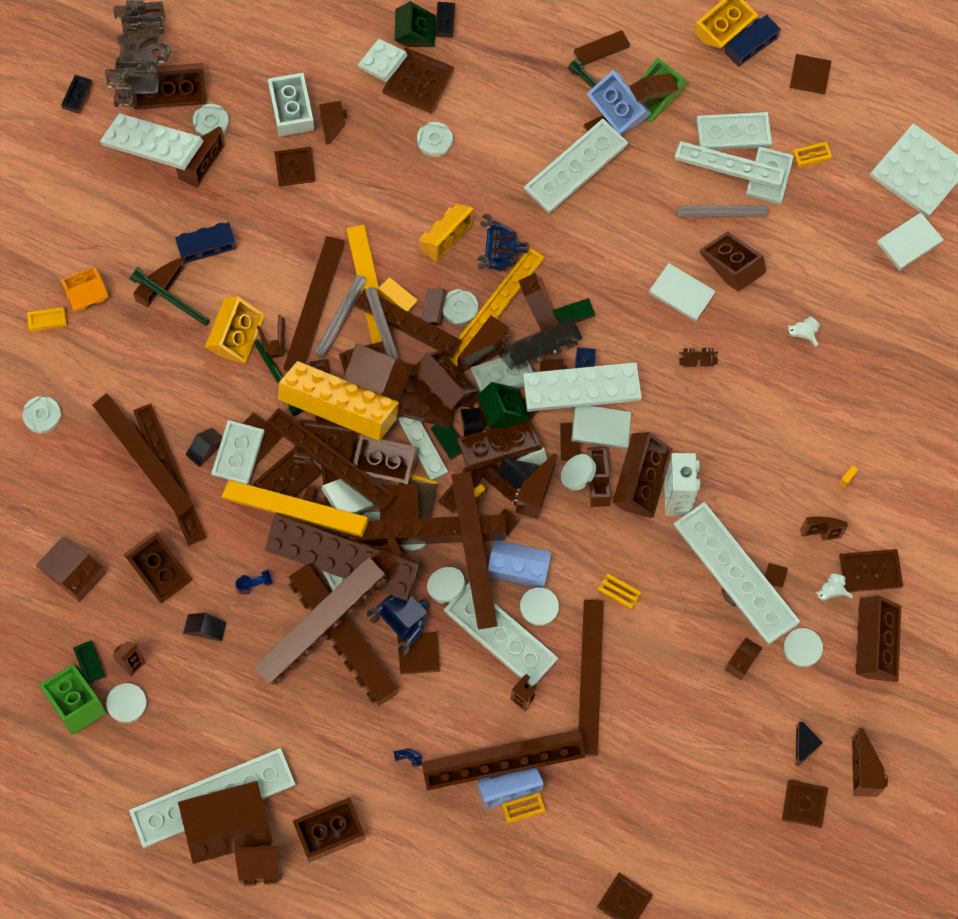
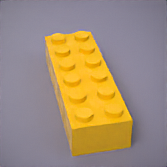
M299 361L295 363L279 382L278 400L377 441L383 438L397 420L399 402Z

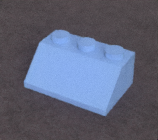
M612 70L586 93L620 135L640 125L652 114L646 106L637 102L629 84L615 70Z
M494 541L488 565L489 578L544 588L552 552L504 541Z
M537 768L500 775L495 778L480 779V782L477 783V789L485 810L531 794L542 793L544 784Z

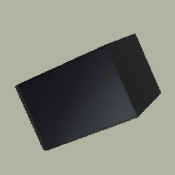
M479 407L460 409L464 436L483 431V421Z
M213 428L198 433L185 455L198 467H201L219 449L223 437Z
M504 458L496 473L517 490V488L522 487L523 482L539 467L537 464Z
M207 613L188 614L183 634L222 642L227 623Z
M798 722L796 725L795 765L802 764L823 743L804 722Z

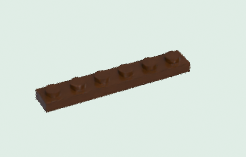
M364 289L355 302V307L373 316L365 292L366 289ZM379 297L387 324L438 351H443L451 358L454 357L462 344V340Z

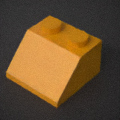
M95 266L60 280L73 311L84 310L88 305L102 303L109 297Z

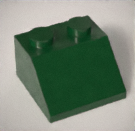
M411 1L396 8L394 40L406 47H434L436 15Z
M491 382L477 395L480 407L483 409L489 426L503 429L530 419L518 388Z

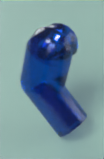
M412 748L393 751L395 761L408 759L414 767L422 764V755Z

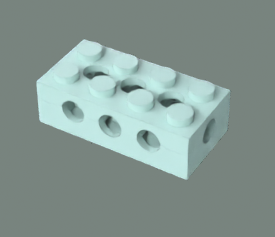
M672 453L664 478L665 516H685L690 510H693L695 497H697L700 490V479H697L699 460H696V453Z

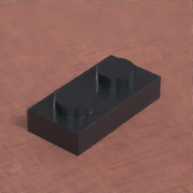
M437 2L435 36L453 37L455 3Z
M74 75L61 104L62 108L80 113L93 84L92 80Z

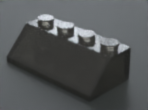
M574 318L507 344L498 355L510 370L515 368L521 370L528 366L527 363L534 361L536 364L543 361L547 355L553 357L562 353L561 350L564 348L570 350L579 346L578 343L582 340V336Z

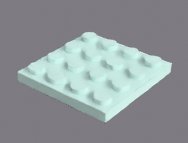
M912 124L870 173V177L929 218L958 184V155L918 126Z

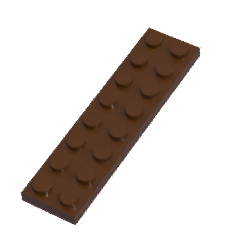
M275 513L273 516L265 551L305 565L309 564L310 567L344 579L368 557H371L388 575L385 578L386 582L380 588L375 587L374 589L406 601L410 599L419 565L417 561L279 513Z

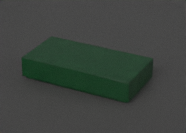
M589 298L554 309L561 328L595 317V312Z
M439 425L430 427L431 432L450 460L461 455L457 443V438L459 437L451 425L450 428Z
M92 640L73 647L87 684L106 678Z

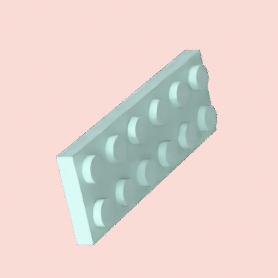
M120 113L100 140L103 146L185 170L204 142L200 136Z
M602 119L525 185L524 191L550 214L626 148L628 142Z
M637 363L523 373L527 412L641 401L642 399Z
M469 582L463 595L455 602L450 603L444 609V613L520 679L525 674L529 675L530 679L527 685L532 688L558 661V657L495 603L497 627L478 630Z

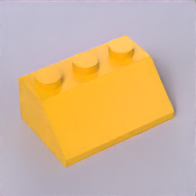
M722 0L696 22L692 32L704 44L721 49L756 19L758 14L744 0Z
M456 204L453 208L450 207L445 212L444 217L440 221L437 220L433 224L432 229L421 236L419 240L420 250L437 263L473 226L474 209L460 204Z
M239 296L224 298L205 348L219 357L246 364L258 334L257 326H261L265 314Z

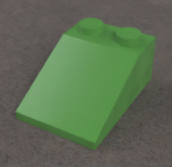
M660 58L654 61L642 78L671 73L679 90L647 107L652 113L646 118L650 123L689 84L685 78Z
M74 664L39 684L71 735L106 714L99 699Z

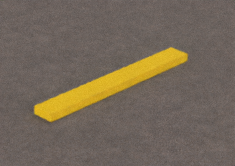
M365 225L346 228L356 275L363 276L366 280L360 293L370 287H375L377 291L379 286ZM365 312L372 344L381 342L374 316Z
M529 247V253H525L488 299L458 338L462 340V344L454 357H449L456 366L458 356L490 315L499 319L521 290L518 280L533 274L545 260L543 255Z
M228 480L222 494V498L227 501L271 513H279L293 519L359 537L363 536L369 521L368 517L232 480Z

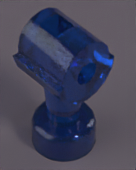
M264 570L261 572L262 576L253 578L241 575L235 582L237 592L241 595H249L252 589L264 583L265 586L272 585L273 582L269 570Z

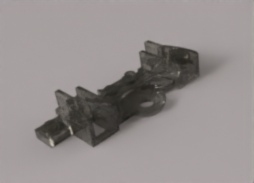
M144 0L126 1V6H114L113 8L115 19H121L123 34L117 37L118 45L121 47L120 55L116 59L115 69L105 70L107 87L115 88V107H133L135 94H158L159 71L157 64L167 61L171 54L170 45L164 41L159 42V34H164L166 20L164 3L162 1L144 3ZM161 51L162 54L160 56H153L152 52Z

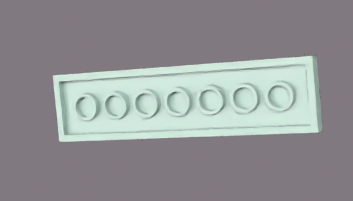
M705 502L673 523L676 530L768 646L800 624V620Z
M281 748L130 809L129 812L142 847L144 849L185 832L178 801L253 781H258L262 800L296 787Z

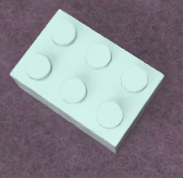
M304 73L268 79L278 136L314 131V121Z

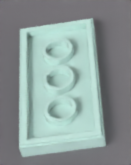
M768 112L696 116L700 147L711 150L772 146Z

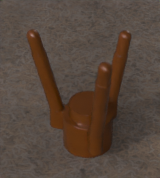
M278 315L277 322L278 340L270 341V345H268L261 327L257 326L265 353H270L271 358L285 356V318H281V315Z

